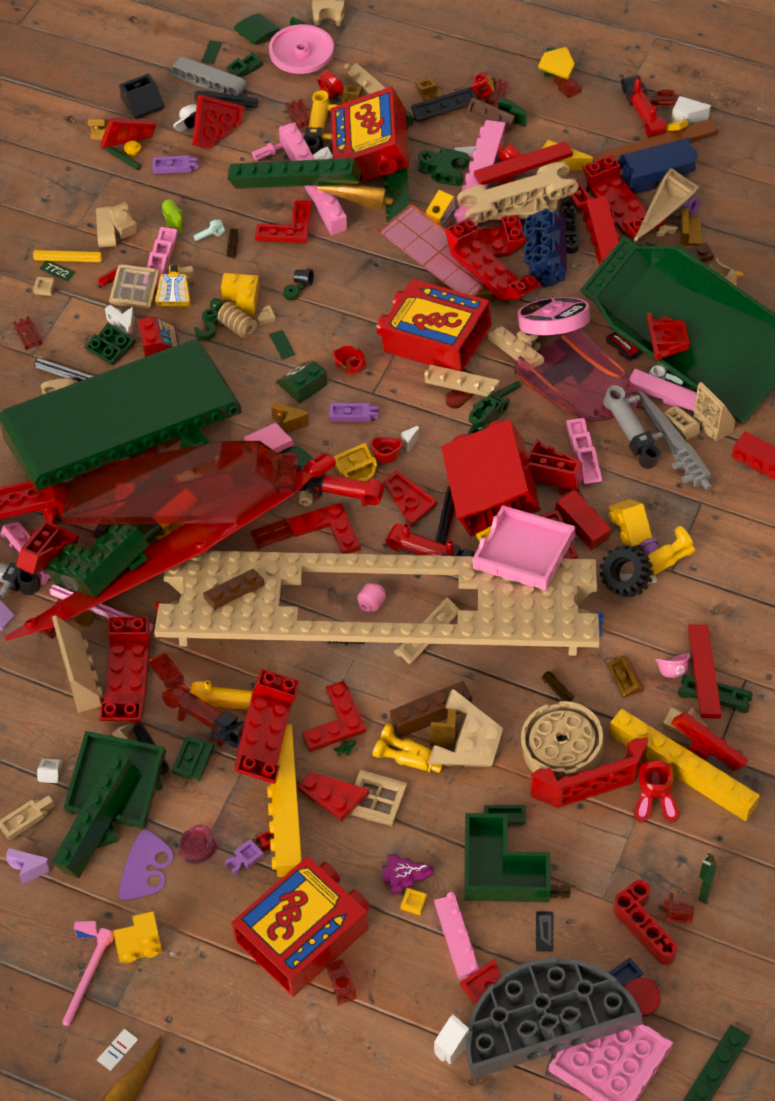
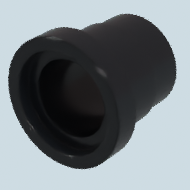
M313 269L295 270V283L305 284L306 286L313 284Z

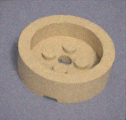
M559 701V704L549 706L547 704L543 705L527 718L521 731L523 757L532 773L541 768L547 769L551 767L558 781L565 776L571 777L584 770L596 769L602 761L604 739L600 721L591 710L583 705L568 701ZM565 735L568 737V740L558 742L557 737Z

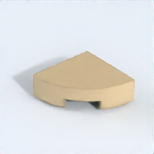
M270 305L264 307L263 311L258 315L259 326L276 321Z

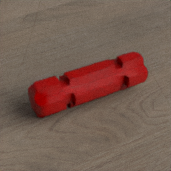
M117 268L97 279L101 287L115 280Z

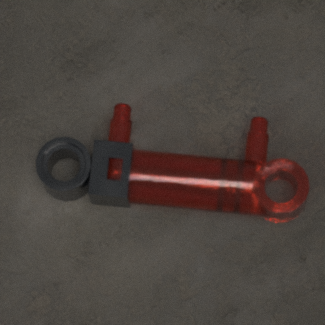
M177 682L163 692L162 698L164 703L169 708H179L177 714L179 721H183L187 713L213 730L212 735L217 737L218 746H223L226 740L231 747L238 748L245 721L237 722L238 716L228 710L223 713L191 693L189 687L183 682Z

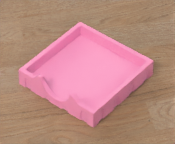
M502 506L497 516L493 517L491 532L487 540L486 538H481L479 548L473 557V569L546 591L556 573V569L559 568L563 560V556L567 553L570 543L575 538V526Z
M640 1025L559 1051L555 1059L549 1064V1071L594 1101H638L671 1051L673 1042L663 1038L650 1027Z

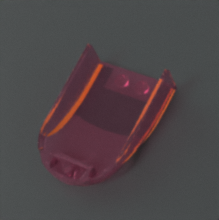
M581 329L562 333L541 349L538 353L544 357L543 364L533 368L520 356L514 370V374L542 398L571 414L589 421H605L615 417L612 411L607 409L603 403L609 387L613 385L622 387L625 391V399L631 395V383L624 369Z

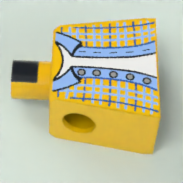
M439 190L426 210V219L442 231L454 219L456 210L454 196Z
M170 265L169 274H161L156 295L157 306H191L188 279L185 274H180V266Z

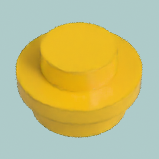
M129 141L124 145V151L129 156H136L141 150V145L137 141Z

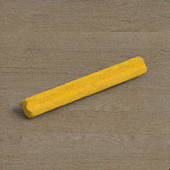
M35 250L33 258L35 261L101 262L102 253Z

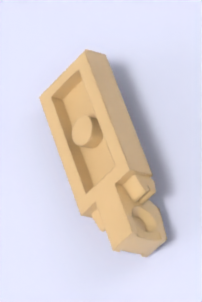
M49 795L40 801L38 799L35 801L30 800L1 819L0 829L10 841L46 817L48 812L55 807L54 802Z

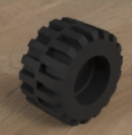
M626 545L621 546V548L615 547L614 552L611 550L607 552L609 556H604L602 560L605 562L600 564V568L603 569L600 572V576L603 577L602 582L607 585V589L624 597H635L636 594L640 595L643 593L642 589L647 590L649 587L647 583L652 582L650 575H654V571L650 569L653 565L649 562L650 558L644 555L645 553ZM632 561L634 572L627 581L622 582L620 579V569L625 563Z

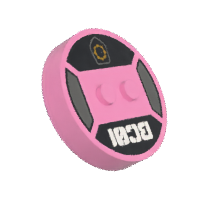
M573 297L542 299L526 304L518 310L520 330L535 335H554L571 332L584 327L591 320L589 303L583 299Z

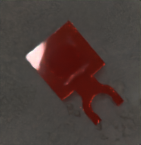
M556 76L554 77V83L559 85V90L568 99L582 91V87L572 78L567 80L562 77L560 79Z

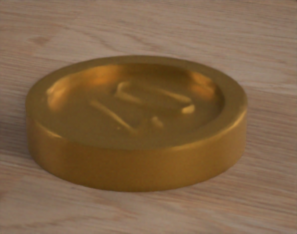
M87 610L75 616L74 621L79 627H88L93 623L94 616L90 610Z

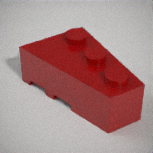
M538 439L535 440L527 454L534 482L577 491L583 480L582 462L564 452L561 454L555 451L552 446L547 447L541 444V441Z
M44 520L21 548L16 567L31 574L43 570L52 558L57 557L62 552V549L67 544H77L79 535Z

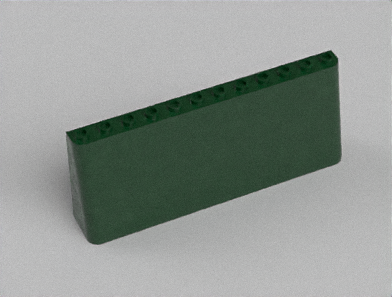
M194 339L6 408L0 413V425L4 441L36 491H39L242 412L239 401L200 340Z

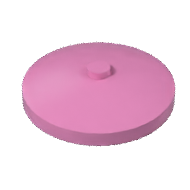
M304 24L293 25L280 30L272 37L269 44V54L272 62L278 68L290 73L305 74L320 70L331 61L334 54V44L331 36L321 28Z

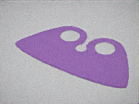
M146 829L142 830L137 836L129 853L120 883L119 897L121 900L136 899L154 894L165 885V876L162 872L157 870L148 871L146 867L150 864L155 868L167 867L173 860V852L159 837ZM159 852L168 854V860L163 864L157 863L155 860V856ZM157 875L160 877L161 882L157 887L148 885L147 880L150 876Z

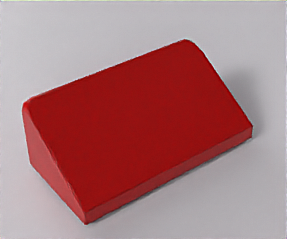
M577 179L578 189L569 196L578 209H584L586 200L591 199L579 179Z

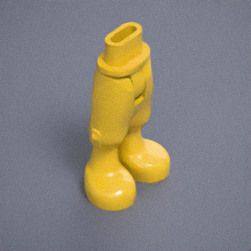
M682 526L675 528V536L677 538L675 542L671 545H663L648 555L650 558L649 562L653 565L650 569L654 571V575L675 565L678 559L695 553L696 550L692 545L693 541Z
M389 723L385 725L381 739L377 741L372 754L376 758H393L400 765L428 772L432 770L440 773L443 764H428L432 750L411 739L401 740L394 735V727ZM388 746H392V747L398 748V749H400L401 751H399V750L397 751V750L391 749V748L388 747Z

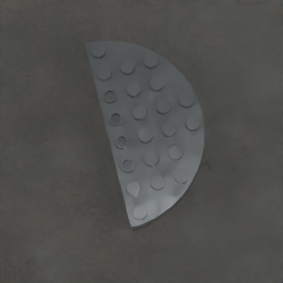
M544 958L530 961L507 971L502 975V978L496 983L491 984L482 994L471 1014L468 1024L469 1034L466 1041L467 1061L472 1079L643 1025L642 1014L629 991L615 977L595 965L576 959Z

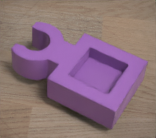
M249 839L234 851L236 857L228 858L225 861V867L228 868L230 865H236L232 869V874L237 875L243 865L249 869L262 859L264 854Z

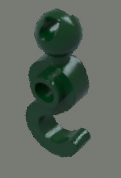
M212 299L210 302L211 309H207L202 313L203 324L209 331L201 332L198 327H195L194 333L197 339L208 341L214 338L216 334L215 326L219 323L218 311L224 305L221 299Z

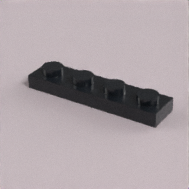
M468 87L411 106L415 121L419 122L467 107L471 98H477L472 87Z

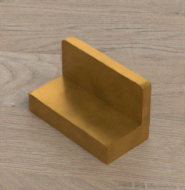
M682 208L680 216L681 245H702L701 219L689 218V208Z
M448 709L447 723L431 722L430 746L455 747L456 709Z

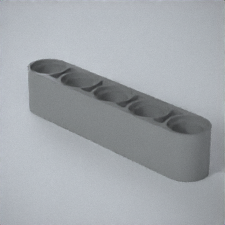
M182 56L170 68V72L174 77L220 94L240 96L247 87L246 82L238 76Z

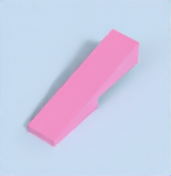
M634 369L628 380L629 391L637 393V390H641L645 395L662 398L663 404L677 405L680 408L694 411L696 392L638 369Z

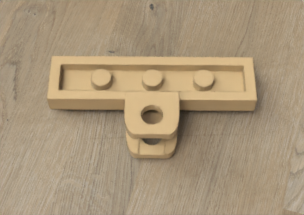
M503 326L488 333V339L528 370H532L544 363V357L536 352L541 348L540 343L535 341L539 335H527L529 333L520 331L516 337Z

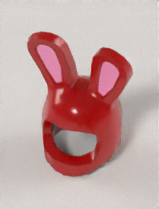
M659 760L641 764L638 769L641 794L634 808L635 819L640 822L647 821L651 814L652 799L660 798L664 819L668 822L677 821L679 809L671 795L674 778L672 764Z

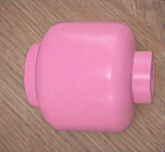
M368 583L358 594L357 600L362 610L375 612L384 603L386 594L385 589L380 584Z

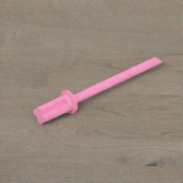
M268 143L267 146L252 152L253 159L258 161L270 155L274 156L275 150L283 146L281 143L274 146Z

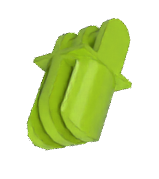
M167 199L162 204V213L166 219L167 227L172 226L173 229H177L178 233L183 230L182 209L179 210L173 200Z

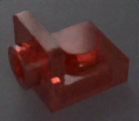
M669 892L668 899H664L663 912H667L666 921L692 924L694 906H689L686 903L673 904L674 893Z

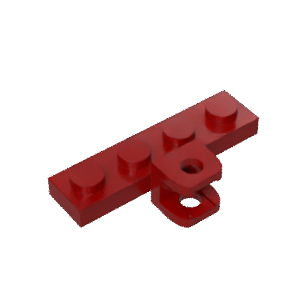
M683 712L673 718L671 724L693 741L691 745L687 746V750L696 753L695 755L703 760L708 759L709 755L712 754L733 771L746 765L748 759L740 751L733 749L724 739L719 738L708 727L696 721L692 715Z

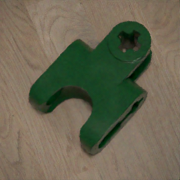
M447 148L441 149L439 153L423 150L418 154L420 162L417 169L423 174H430L432 180L437 183L460 186L464 179L463 173L456 168L465 169L469 164L470 157L465 152Z
M491 391L487 397L482 398L469 414V423L472 424V427L468 434L471 435L486 429L490 423L497 421L506 412L510 399L498 397L495 391Z

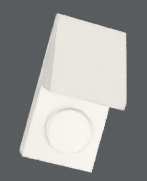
M112 305L105 308L107 320L116 328L133 337V307L122 313Z

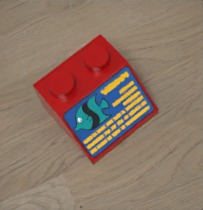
M157 316L138 319L145 357L179 345L174 324Z

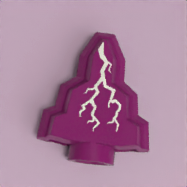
M388 854V866H382L383 883H389L391 894L401 893L404 888L412 887L415 881L425 880L434 875L432 865L423 862L413 863L409 858H400L398 854Z

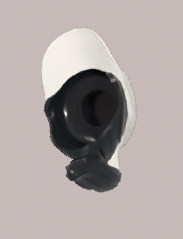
M187 105L180 110V120L174 124V128L177 131H184L187 128L192 129L194 127L197 105Z

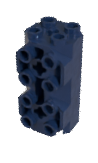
M689 138L622 154L619 156L620 169H623L624 174H621V178L633 193L649 191L656 187L657 181H662L670 168L687 178L688 173L696 171L695 159L698 158L696 149H693Z
M546 208L527 216L525 219L526 223L524 224V236L528 240L524 250V262L529 267V274L543 288L564 281L567 272L566 219L559 211L554 213Z

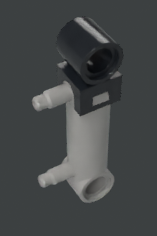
M613 385L606 392L603 399L604 406L612 411L630 441L629 447L634 456L640 454L638 458L639 464L643 468L651 469L655 467L661 455L659 447L654 445V442L662 438L663 434L658 432L651 435L649 431L645 432L630 407V404L640 400V396L635 395L625 399L623 388Z
M0 562V582L4 583L0 591V597H5L10 589L17 592L19 587L25 595H33L39 590L36 573L26 572L16 567V563L13 562L9 565Z

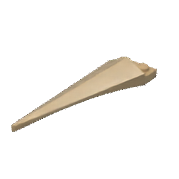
M670 168L662 179L634 240H639L686 204L696 193L699 186Z

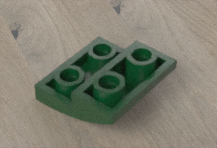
M260 13L251 15L234 26V30L253 45L265 43L267 37H271L280 31L279 27Z
M107 322L98 335L94 334L84 348L107 363L114 365L133 347L136 340Z

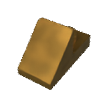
M88 119V126H91L92 140H102L109 120Z
M277 402L273 403L271 407L272 419L283 422V431L285 433L308 426L309 418L307 411Z

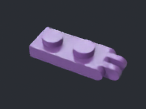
M189 155L153 157V174L183 173L198 169V158H191Z
M330 403L329 422H370L371 419L379 418V407L372 406L370 403Z

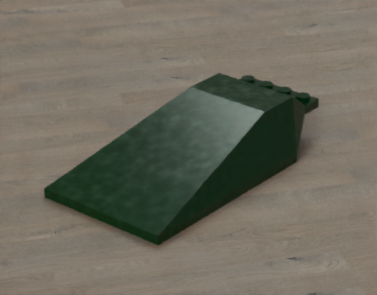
M623 236L580 290L582 294L595 302L614 332L697 391L698 383L702 382L727 407L733 418L743 425L775 386V313L679 245L638 246L626 236ZM647 313L653 314L652 318L662 320L664 316L673 320L684 321L690 342L689 349L655 360L646 319Z

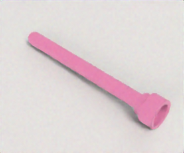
M100 928L96 936L97 947L64 1016L63 1025L65 1026L71 1024L105 948L113 943L114 933L108 929Z

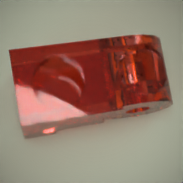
M343 959L325 964L337 1004L340 1005L355 1000V986Z

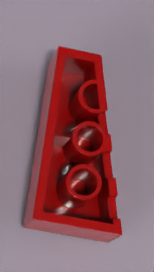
M607 197L586 200L582 215L583 222L586 221L587 233L590 232L591 244L596 245L594 252L599 266L620 241V235L615 230V218H612L611 215L612 206L611 203H608Z

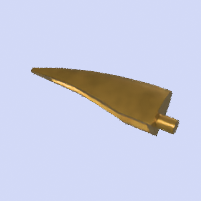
M345 184L316 187L317 190L353 201L365 207L382 210L383 204L392 205L393 198L385 197L386 189Z
M161 1036L158 1037L143 1058L112 1086L101 1101H135L151 1071L161 1043Z

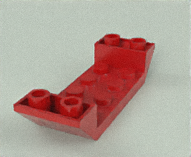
M613 155L584 165L582 169L591 194L594 198L607 197L608 203H611L612 206L611 215L612 218H615L617 228L623 236L636 237L647 210L619 175L621 165ZM662 221L660 224H658V225H657L656 227H654L653 229L665 225V222Z
M519 215L501 217V227L480 229L476 240L492 253L495 258L509 256L526 242Z
M469 218L446 228L445 233L451 255L499 300L520 299L541 288L542 285L530 274L518 279L492 253L476 240L480 228Z
M30 480L0 487V519L57 506L59 517L78 512L71 485L63 481L36 491Z
M109 617L108 637L110 643L104 702H101L100 721H141L145 708L150 649L149 617Z
M262 668L260 669L250 697L235 758V772L276 784L280 768L278 760L291 704L296 697L299 680Z
M635 738L631 740L627 745L626 758H622L612 764H603L590 771L584 770L571 777H562L558 781L551 767L538 769L531 773L530 796L559 808L634 784L638 777V769L645 762L648 738Z

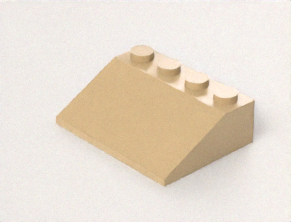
M52 616L78 713L101 707L100 699L103 698L101 687H96L95 684L99 681L96 670H91V666H94L92 656L86 653L89 650L87 639H82L80 631L59 617Z

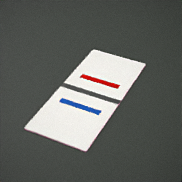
M124 1029L97 1061L111 1071L138 1039Z

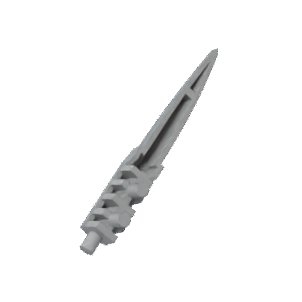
M637 390L657 430L663 434L662 438L670 448L672 455L676 458V462L672 463L673 469H685V476L681 477L682 482L693 483L694 488L702 486L706 491L712 488V485L709 483L712 478L711 473L693 447L685 441L661 410L641 390Z

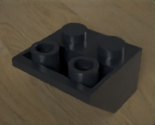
M149 73L119 84L121 100L135 119L165 108L158 87Z

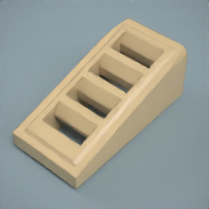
M677 405L663 413L686 441L700 433L699 422Z

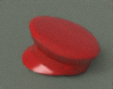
M324 71L317 79L320 89L326 91L332 100L335 96L343 94L342 82L332 73Z
M636 978L624 986L637 1003L642 1017L650 1016L659 1007L661 1000L660 992L652 980Z

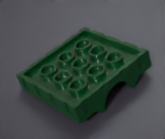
M85 731L64 803V811L68 814H79L112 754L128 758L140 771L112 819V823L115 822L125 826L146 829V821L151 811L152 799L157 789V781L160 778L163 759L167 752L163 746Z

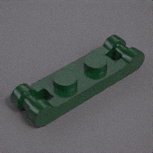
M683 675L681 679L682 686L679 687L678 695L682 698L690 697L697 699L696 688H690V686L696 687L694 676ZM717 682L720 705L737 709L741 713H748L750 708L748 703L752 700L753 693L749 690Z

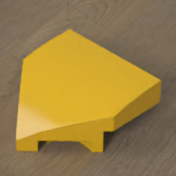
M563 47L545 52L538 65V69L568 80L575 64L568 48Z

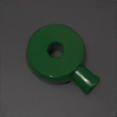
M302 284L298 286L288 285L284 288L283 295L287 300H296L299 297L300 290L304 289Z

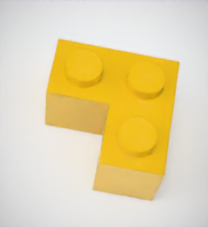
M223 273L221 283L222 300L236 301L237 309H241L242 313L255 316L260 290L258 275Z
M628 499L609 506L610 512L608 515L610 521L621 527L620 537L623 543L635 546L652 538L643 503Z
M154 911L132 916L134 926L113 930L120 963H131L139 958H152L162 953Z

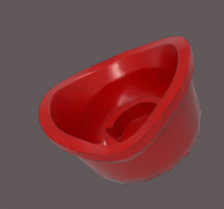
M376 437L371 439L370 446L377 461L391 463L398 459L403 441L390 437Z

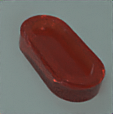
M452 389L446 395V405L452 409L460 408L474 394Z

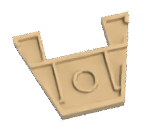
M452 689L445 708L456 709L457 713L464 715L454 752L435 745L428 764L491 767L503 728Z

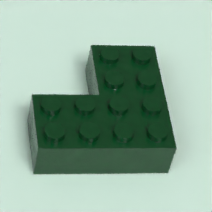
M117 522L111 525L108 532L98 538L91 548L74 543L67 544L62 549V552L57 557L52 558L44 569L56 585L96 598L149 546V543L137 527Z
M465 813L464 901L549 902L551 892L550 852L507 851V814ZM529 885H538V887H529Z

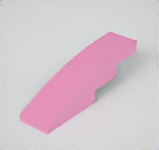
M160 227L153 251L150 252L147 268L159 270L156 287L159 285L161 274H166L178 234L177 229ZM148 275L144 276L143 285H146Z
M585 419L566 420L565 424L574 457L582 462L583 484L589 485L602 482L595 447L592 445Z

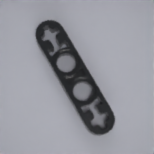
M564 199L560 204V213L564 218L573 219L570 222L566 221V231H574L573 234L566 233V252L572 254L579 249L576 205L572 199Z

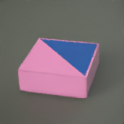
M96 921L74 922L77 938H96L99 931Z

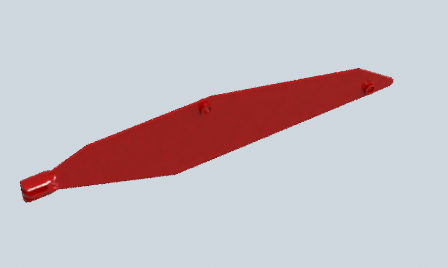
M322 453L308 461L303 470L193 518L147 547L142 553L148 560L133 571L126 568L96 598L75 592L37 617L25 621L24 625L6 635L5 640H12L54 627L52 616H57L63 621H67L199 554L208 552L210 547L297 493L312 477L318 478L334 468L336 465L335 458Z

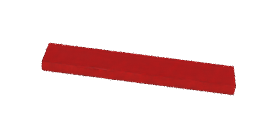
M564 141L475 170L474 177L480 185H486L572 157L573 151L567 142Z
M688 624V636L700 718L721 719L722 713L708 625Z

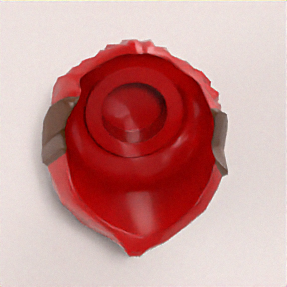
M508 141L499 144L498 155L501 162L523 154L517 151L511 143L507 144Z
M343 346L333 350L335 365L343 373L353 375L365 368L366 359L359 348L355 350L353 346Z

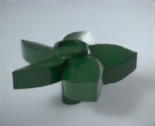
M343 740L340 747L333 748V750L337 752L338 757L344 752L346 755H350L352 748L357 742L356 740L348 742Z

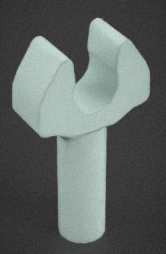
M213 220L210 222L208 229L193 235L195 241L211 234L218 237L225 232V228L221 220Z

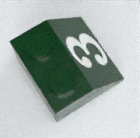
M316 361L303 362L278 379L276 383L300 404L327 386V371Z

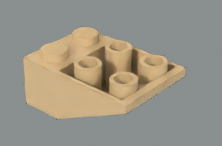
M702 382L698 383L693 418L699 422V425L705 430L706 434L717 442L733 433L735 419L727 407Z

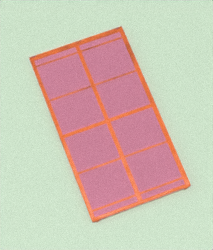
M413 204L408 205L377 231L452 290L475 296L485 287L451 255L445 229Z

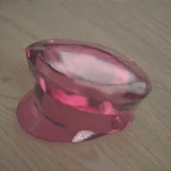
M203 824L193 826L185 831L179 841L181 857L193 864L208 860L213 856L217 848V843L212 836L211 829Z

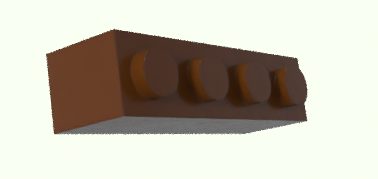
M464 681L390 710L391 725L394 727L397 736L402 738L430 726L431 722H441L447 719L448 709L445 707L452 689L472 703V695Z

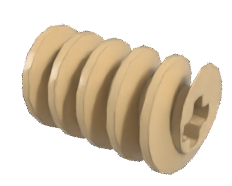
M231 302L225 303L219 310L218 321L239 335V337L247 338L255 331L257 327L256 320H252L246 313H242V310L237 309L235 305L232 306Z

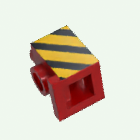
M481 72L473 78V85L471 87L479 99L494 93L493 80L488 72Z

